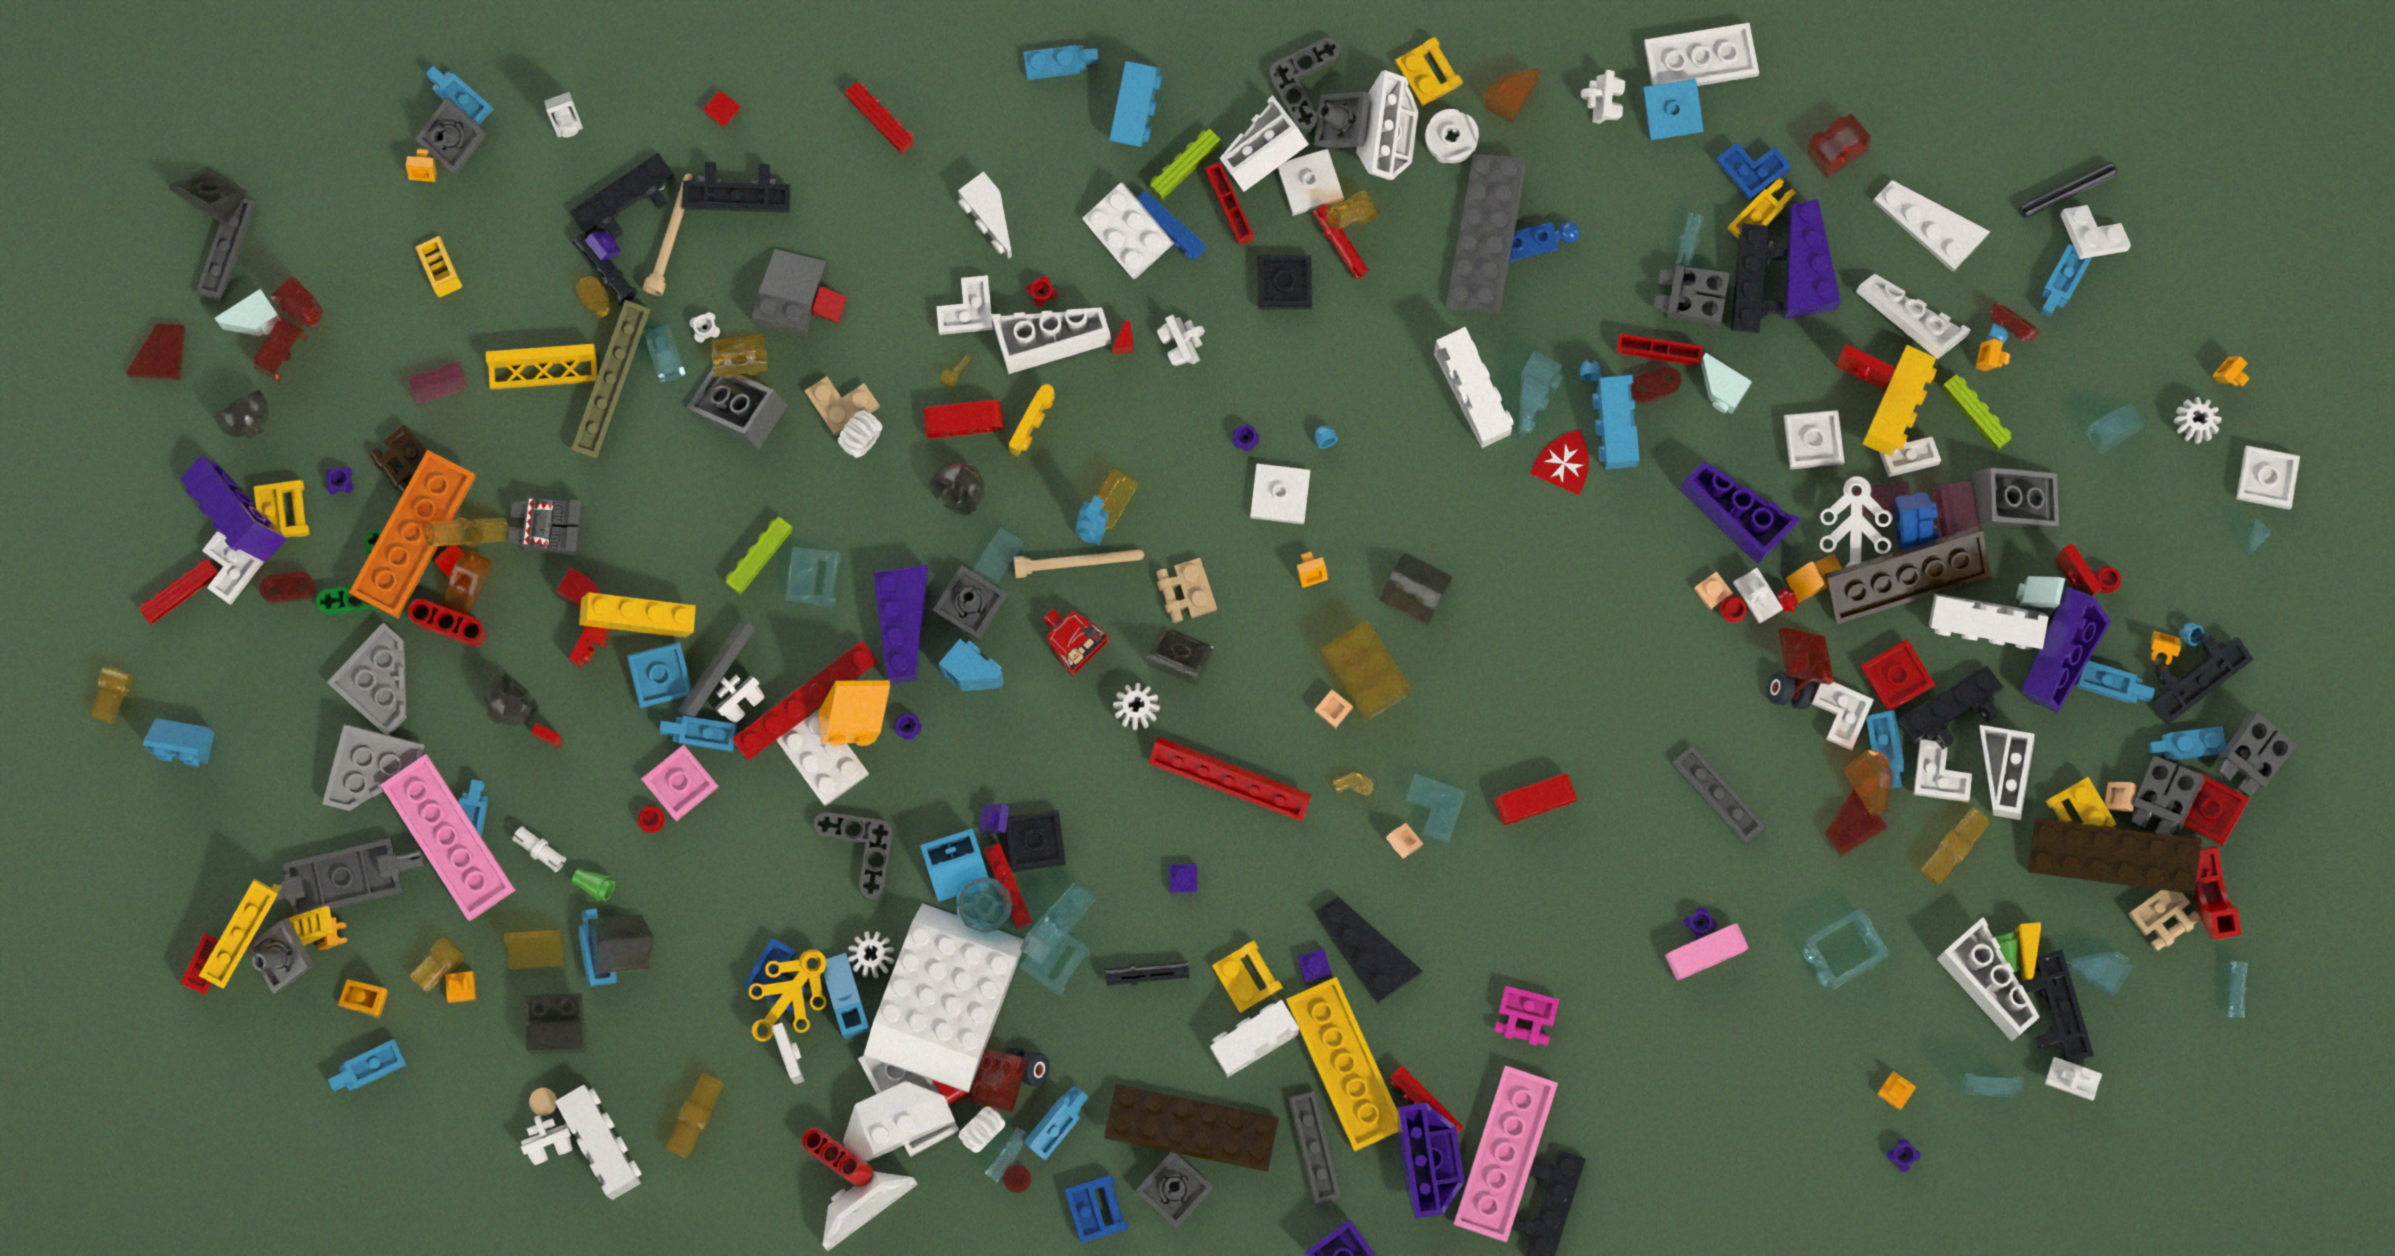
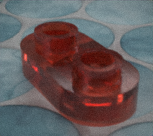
M1995 302L1989 311L1993 315L1992 321L2003 327L2007 325L2015 330L2013 334L2023 342L2027 343L2028 340L2035 341L2041 332L2032 323L1999 302Z
M1663 367L1636 376L1631 384L1632 400L1639 404H1645L1676 393L1682 381L1680 373L1673 367ZM1670 376L1673 382L1665 383L1663 377ZM1640 384H1644L1647 386L1648 390L1645 392L1639 391L1638 386Z
M300 571L269 575L261 581L259 590L261 596L267 602L277 604L309 599L314 594L316 585L308 573ZM306 583V589L298 591L299 584ZM278 586L279 592L275 595L271 594V589Z

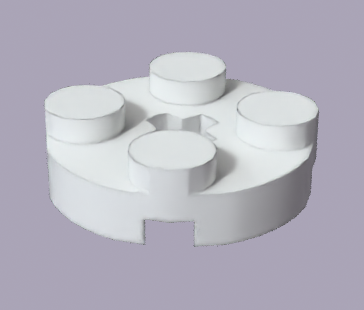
M1446 109L1435 114L1430 120L1425 133L1426 146L1440 163H1458L1466 160L1475 152L1479 138L1478 127L1474 119L1456 109ZM1452 130L1453 134H1459L1456 142L1445 139L1448 135L1447 131Z

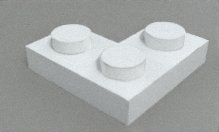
M2088 205L2063 209L2061 218L2079 259L2129 250L2131 244L2122 223L2097 227Z
M988 275L961 278L963 304L936 306L939 335L993 330Z
M1933 437L1911 442L1906 441L1902 450L1896 449L1892 457L1879 452L1888 477L1936 466L1941 462Z
M217 531L202 551L222 565L223 568L207 588L231 605L264 562L241 550L234 551L225 543V535Z
M1823 677L1812 704L1836 714L1826 740L1852 750L1874 699Z
M1921 739L1919 741L1913 795L1968 802L1970 799L1972 774L1945 770L1947 748L1942 750L1936 741Z

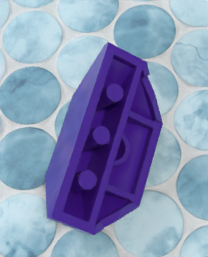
M1427 1103L1398 1107L1399 1147L1406 1191L1414 1217L1422 1218L1442 1215L1464 1183L1456 1126Z

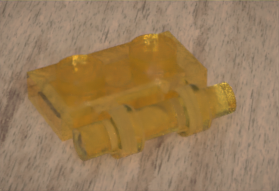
M765 334L712 340L713 365H721L713 366L714 377L725 376V378H733V375L749 373L750 376L757 375L761 371H768L767 360H763L767 359Z

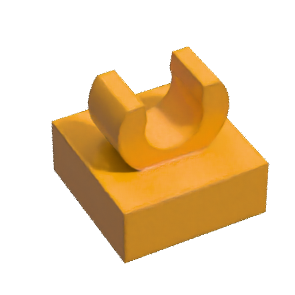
M418 148L416 157L407 156L406 169L409 180L436 181L434 158L428 157L429 149Z
M1991 339L1981 343L1975 369L1985 372L2002 367V364L2008 365L2010 354L2001 351L2003 342Z
M2241 356L2227 357L2212 377L2218 384L2231 383L2235 387L2238 384L2243 387L2249 380V377L2242 371L2248 363Z
M1312 552L1301 554L1303 562L1297 565V570L1302 588L1328 580L1323 557L1314 560Z
M2153 631L2150 640L2152 649L2151 660L2155 661L2157 654L2163 652L2167 655L2165 664L2169 665L2172 661V655L2178 657L2181 648L2180 638Z
M331 918L334 932L317 940V950H328L347 942V938H339L337 936V929L346 928V924L343 922L336 923V918Z
M473 971L445 974L448 1003L477 1000Z
M1893 1071L1877 1095L1900 1111L1916 1086Z

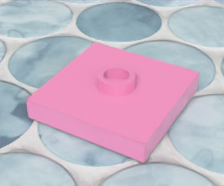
M684 744L641 778L676 822L719 788Z

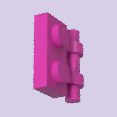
M1505 986L1498 1014L1509 1016L1507 1024L1496 1021L1494 1032L1504 1034V1038L1512 1039L1515 1037L1527 1040L1528 1044L1536 1046L1538 1043L1548 1046L1550 1035L1540 1033L1542 1025L1553 1027L1559 999ZM1517 1019L1532 1022V1030L1517 1027Z

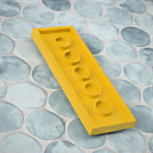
M1337 977L1287 998L1288 1007L1299 1027L1302 1038L1354 1152L1398 1133V1111Z

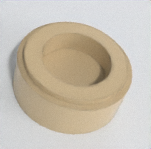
M539 1088L531 1094L529 1105L535 1114L549 1116L556 1111L557 1105L555 1101L558 1098L552 1090Z

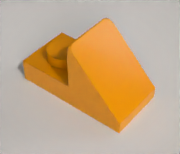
M1833 553L1815 563L1813 561L1809 562L1785 578V581L1790 590H1794L1799 603L1827 589L1825 573L1841 569L1842 567Z
M347 979L338 1006L380 1019L388 996V990Z

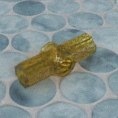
M460 517L450 521L428 522L424 528V537L428 546L465 544L473 547L479 543L505 542L509 533V527L506 519L503 517L482 519ZM469 527V532L464 537L465 530Z
M1972 808L1962 818L1955 829L1952 828L1937 846L1938 849L1921 868L1920 872L1930 882L1938 886L1951 872L1952 868L1959 864L1973 848L1972 844L1991 822L1982 812Z
M702 1073L690 1099L685 1101L679 1112L678 1123L666 1146L667 1150L688 1159L700 1133H703L709 1124L713 1114L712 1108L724 1086L723 1082Z

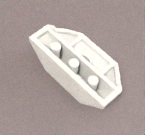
M1384 70L1381 71L1368 93L1370 94L1365 142L1364 146H1357L1356 153L1369 174L1393 180L1412 163L1418 110L1413 95L1408 88L1407 78Z
M905 1081L855 1104L843 1144L845 1148L863 1161L868 1162L955 1122V1119L945 1096Z
M873 1172V1176L867 1185L863 1187L854 1186L848 1191L842 1189L831 1198L833 1202L828 1206L822 1245L827 1251L832 1249L917 1185L915 1179L908 1176Z

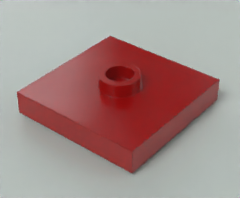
M1848 344L1845 345L1835 367L1882 390L1885 389L1895 369L1893 366Z
M2071 543L2064 547L2055 558L2056 563L2075 590L2095 597L2102 589V585L2074 544Z
M1908 639L1860 665L1861 671L1886 711L1895 710L1936 686Z
M2200 773L2204 776L2205 783L2201 791L2198 792L2183 827L2223 847L2249 803L2250 798Z

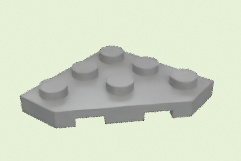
M382 623L327 683L386 735H391L407 718L405 642L385 623Z
M344 724L322 804L348 811L354 809L364 801L383 792L382 783L421 758L425 745Z

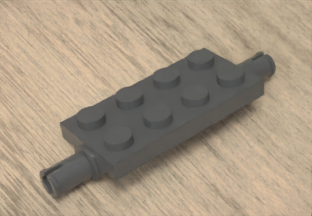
M389 838L283 864L285 880H282L280 884H276L281 889L274 902L283 899L290 901L293 916L323 906H329L330 910L400 894L403 893L399 874L404 870L424 867L423 854L421 849H419L418 851L397 855L394 851L392 839Z

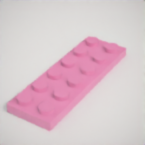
M427 754L381 784L384 792L467 920H473L516 891Z
M1508 1066L1504 1067L1453 1225L1505 1243L1507 1242L1558 1083Z

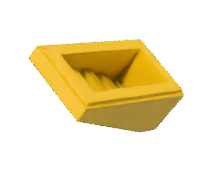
M440 236L415 247L432 288L438 297H443L462 287ZM436 249H440L439 252L433 255H430L428 257L425 256L426 254ZM440 259H444L443 261H440L432 266L429 265ZM448 268L447 271H444V272H442V273H440V274L434 276L435 273H438V272H440V271H442V270Z
M323 906L288 918L304 946L334 932L329 906Z
M2041 922L2020 924L2015 929L2016 938H2019L2021 981L2023 982L2032 980L2034 976Z

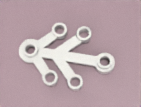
M1860 476L1850 478L1844 485V496L1831 508L1825 509L1820 515L1822 523L1832 525L1836 522L1838 514L1851 504V515L1830 535L1824 536L1820 541V548L1824 552H1831L1836 548L1837 542L1851 530L1850 562L1845 567L1862 562V532L1874 543L1875 550L1878 553L1886 554L1892 547L1890 539L1883 537L1862 515V507L1864 505L1875 515V522L1881 527H1886L1891 523L1892 514L1888 510H1884L1870 496L1871 486L1865 478ZM1853 486H1860L1862 493L1860 495L1853 494ZM1826 512L1833 513V521L1825 520L1824 514ZM1880 514L1888 515L1889 520L1887 523L1880 522ZM1825 539H1831L1833 541L1832 548H1826L1824 546ZM1879 541H1886L1888 548L1886 550L1879 549Z

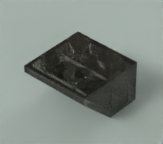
M582 993L526 995L527 1052L530 1054L586 1052V1023Z

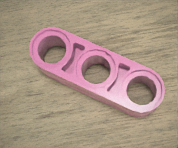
M1738 923L1675 949L1666 954L1665 957L1678 981L1748 950L1749 947Z

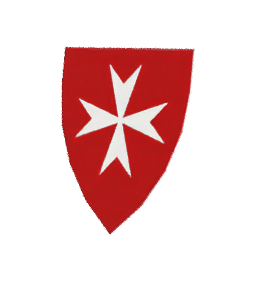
M1576 430L1566 433L1547 445L1536 459L1530 474L1579 496L1585 484L1589 468L1587 445L1581 431Z

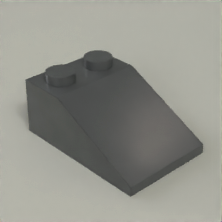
M774 249L752 314L754 326L806 338L813 315L812 308L822 283L827 261Z
M715 364L686 409L736 440L759 450L788 405L775 390Z
M1991 467L1971 473L1973 526L1988 528L2059 527L2057 473Z

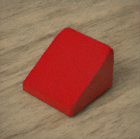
M820 286L812 308L813 316L839 323L847 297Z
M1125 320L1112 347L1113 355L1127 354L1133 351L1132 328L1129 320Z
M453 542L434 559V562L449 579H454L469 565L470 560Z

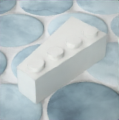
M1102 307L1069 309L1066 312L1054 313L1052 311H1041L1042 313L1025 314V312L1007 316L991 314L1008 374L1112 343Z
M1466 327L1436 340L1434 356L1481 448L1511 435V426L1514 425L1513 419L1508 410L1504 411L1500 403L1502 401L1500 393L1496 387H1493L1489 379V372L1485 364L1482 363Z
M1934 593L1929 626L1935 629V634L1951 636V632L1962 634L1961 638L1977 641L1978 637L1989 639V643L2005 645V642L2016 644L2015 647L2032 650V647L2043 649L2048 616L2041 611Z
M1982 917L1947 948L1937 960L2002 1032L2013 1041L2039 1018V1015L2023 986L2019 985L2013 974V968L2010 963L2006 962L2000 951V945L1996 938L1992 937L1987 928L1988 924L1984 917Z

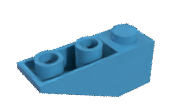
M843 953L826 959V968L823 974L844 1040L871 1032L847 954Z

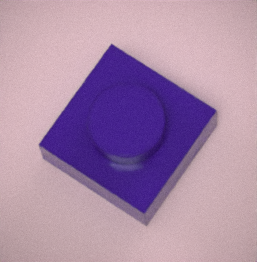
M606 231L591 233L585 239L586 243L600 260L616 258L622 251L616 244L615 238Z
M1004 804L982 805L979 832L986 834L1006 833L1009 806Z
M1197 864L1170 865V893H1197Z
M1325 949L1298 956L1305 984L1332 977Z

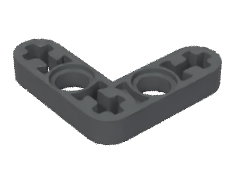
M1333 38L1321 39L1276 61L1270 67V82L1289 117L1302 133H1308L1315 129L1317 113L1299 80L1335 63L1339 59L1340 45ZM1324 46H1328L1329 49L1334 48L1333 56L1325 53L1320 56V62L1317 63V58L1313 51L1320 55L1324 52ZM1303 56L1309 57L1312 60L1311 67L1307 69L1300 68L1297 64L1298 59ZM1277 69H1280L1282 72L1287 71L1285 77L1288 83L1287 86L1284 87V82L1280 76L1275 77ZM1289 91L1299 92L1301 99L1297 103L1288 102L1285 96ZM1302 106V111L1306 117H1312L1310 118L1309 125H1306L1305 122H1299L1301 120V114L1298 109Z
M830 812L818 814L814 820V829L820 837L865 844L859 890L862 896L868 900L880 898L885 889L893 840V830L890 824L883 820ZM828 818L831 824L839 825L838 820H843L841 835H836L838 832L836 828H828L827 832H823L819 823H824L825 819ZM851 822H857L861 825V832L855 837L846 834V826ZM879 826H883L884 831L888 833L881 840V846H887L886 850L879 847L870 848L871 843L877 844V836L873 834V831H878ZM880 853L883 855L884 862L880 867L874 868L869 865L868 859L871 854ZM866 870L872 873L882 872L881 877L878 875L875 877V884L879 886V890H874L873 894H869L868 889L864 888L865 884L868 885L871 881V874L866 875Z

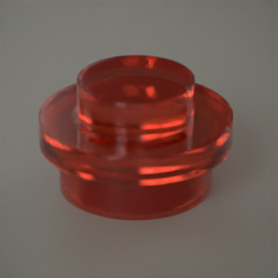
M1013 1165L1004 1173V1185L1013 1193H1022L1031 1184V1174L1024 1166Z

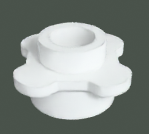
M708 312L705 315L693 317L690 320V326L694 328V338L697 342L701 343L706 338H716L719 336L720 329L715 325V315ZM704 325L707 326L706 330L702 329Z

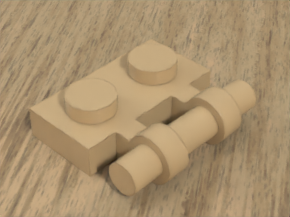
M1200 558L1175 565L1176 577L1169 578L1166 568L1156 572L1159 579L1157 585L1159 591H1163L1167 603L1165 609L1167 614L1171 615L1173 623L1183 620L1181 610L1184 609L1189 610L1191 618L1217 610ZM1180 586L1185 599L1177 600L1173 588Z
M2160 890L2128 914L2144 936L2153 930L2155 931L2158 938L2150 944L2156 952L2164 946L2169 947L2172 945L2175 938L2183 932L2188 933L2194 929L2193 925L2201 920L2196 911H2193L2188 916L2183 912L2182 909L2190 904L2183 893ZM2174 916L2177 924L2167 930L2163 923Z

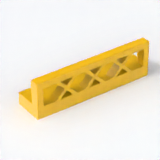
M594 344L486 351V363L489 366V385L491 390L596 382L598 376L597 350ZM580 362H591L592 375L580 376L574 369ZM553 364H561L567 369L561 377L553 378L547 373ZM526 366H534L540 371L534 379L526 380L520 375ZM495 368H508L513 374L507 381L496 382Z
M256 879L253 880L199 974L200 977L224 989L281 887L273 884L271 888Z

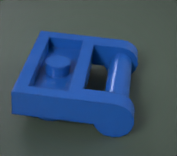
M1113 1175L1065 1189L1081 1244L1129 1229L1127 1221L1123 1220L1113 1184H1115ZM1099 1188L1103 1190L1113 1222L1109 1226L1104 1225L1094 1190Z

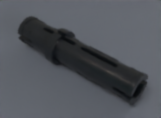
M1188 961L1144 966L1130 964V967L1105 968L1106 984L1110 986L1131 983L1132 986H1137V983L1189 979Z

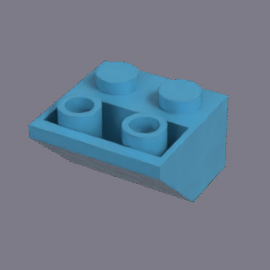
M959 639L938 663L941 674L961 691L1001 688L1004 684L1000 665L991 658L986 661L980 654L981 650L969 640L965 643Z
M155 718L144 739L143 746L150 751L151 755L156 756L155 759L172 762V758L182 760V764L199 767V763L208 764L215 732L209 727Z
M973 828L920 845L938 902L991 885Z

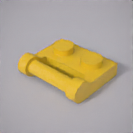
M1436 37L1427 40L1423 45L1395 59L1397 68L1402 76L1407 78L1408 86L1421 107L1454 90L1463 83L1460 76L1454 73L1440 50V43ZM1431 53L1447 80L1445 83L1440 84L1424 55Z
M296 480L254 486L256 510L269 518L272 522L270 525L271 529L281 532L286 538L294 536L303 537L310 534L309 526L305 522L302 496L304 481ZM291 492L295 521V526L287 527L284 493Z
M2089 777L2045 801L2049 809L2052 808L2059 820L2073 822L2062 804L2063 801L2069 798L2083 823L2110 827L2117 825Z
M1255 940L1212 965L1240 1014L1283 988L1279 980L1276 981L1257 951L1259 947ZM1247 955L1266 985V988L1259 991L1241 961Z

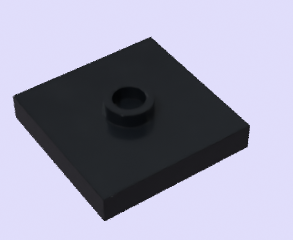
M1258 255V310L1312 309L1311 255Z
M1059 810L1008 817L1006 835L1012 873L1066 865Z

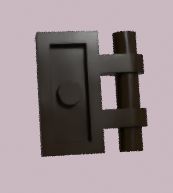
M405 424L383 441L390 449L383 455L376 448L370 453L377 469L384 471L390 478V484L394 489H399L402 494L408 486L406 481L414 475L427 451ZM396 458L405 467L400 472L391 464Z

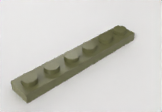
M625 300L572 445V452L597 460L651 309Z

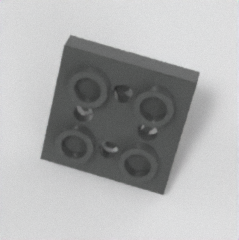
M1364 91L1320 95L1314 146L1319 149L1364 146L1370 94Z
M445 98L415 140L425 149H429V152L453 174H457L489 132L451 98Z
M961 565L932 612L979 641L1008 594ZM980 608V612H983V608H985L986 611L984 614H979L978 609ZM964 612L967 613L965 618L959 617V613L961 614V616H964Z
M288 918L280 920L247 947L252 956L253 967L261 972L273 994L281 992L315 966Z
M1170 1152L1135 1192L1177 1230L1214 1187L1177 1153ZM1162 1177H1167V1178H1168L1167 1181H1166V1178H1163V1179H1162V1182H1160V1179H1161ZM1184 1195H1185V1197L1183 1198L1184 1201H1186V1200H1187V1197H1189V1201H1188L1187 1203H1183V1202L1181 1201V1198H1182ZM1165 1196L1169 1199V1203H1167V1204H1163V1203L1161 1202V1199H1162V1198H1163V1201H1164V1202H1167V1199L1165 1198Z

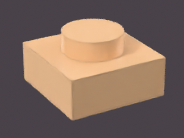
M1717 571L1694 588L1709 610H1712L1724 598L1733 594Z
M1331 690L1314 712L1336 729L1353 709V706L1334 690Z
M2108 782L2105 805L2108 810L2133 812L2137 785L2131 782Z
M1407 823L1398 827L1386 837L1393 849L1403 859L1423 845L1422 841Z

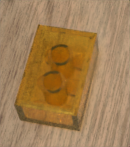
M1367 620L1321 648L1320 656L1364 723L1410 695V685Z

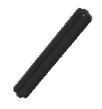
M2108 162L2021 204L2019 211L2022 217L2027 219L2115 177L2118 173L2113 162Z

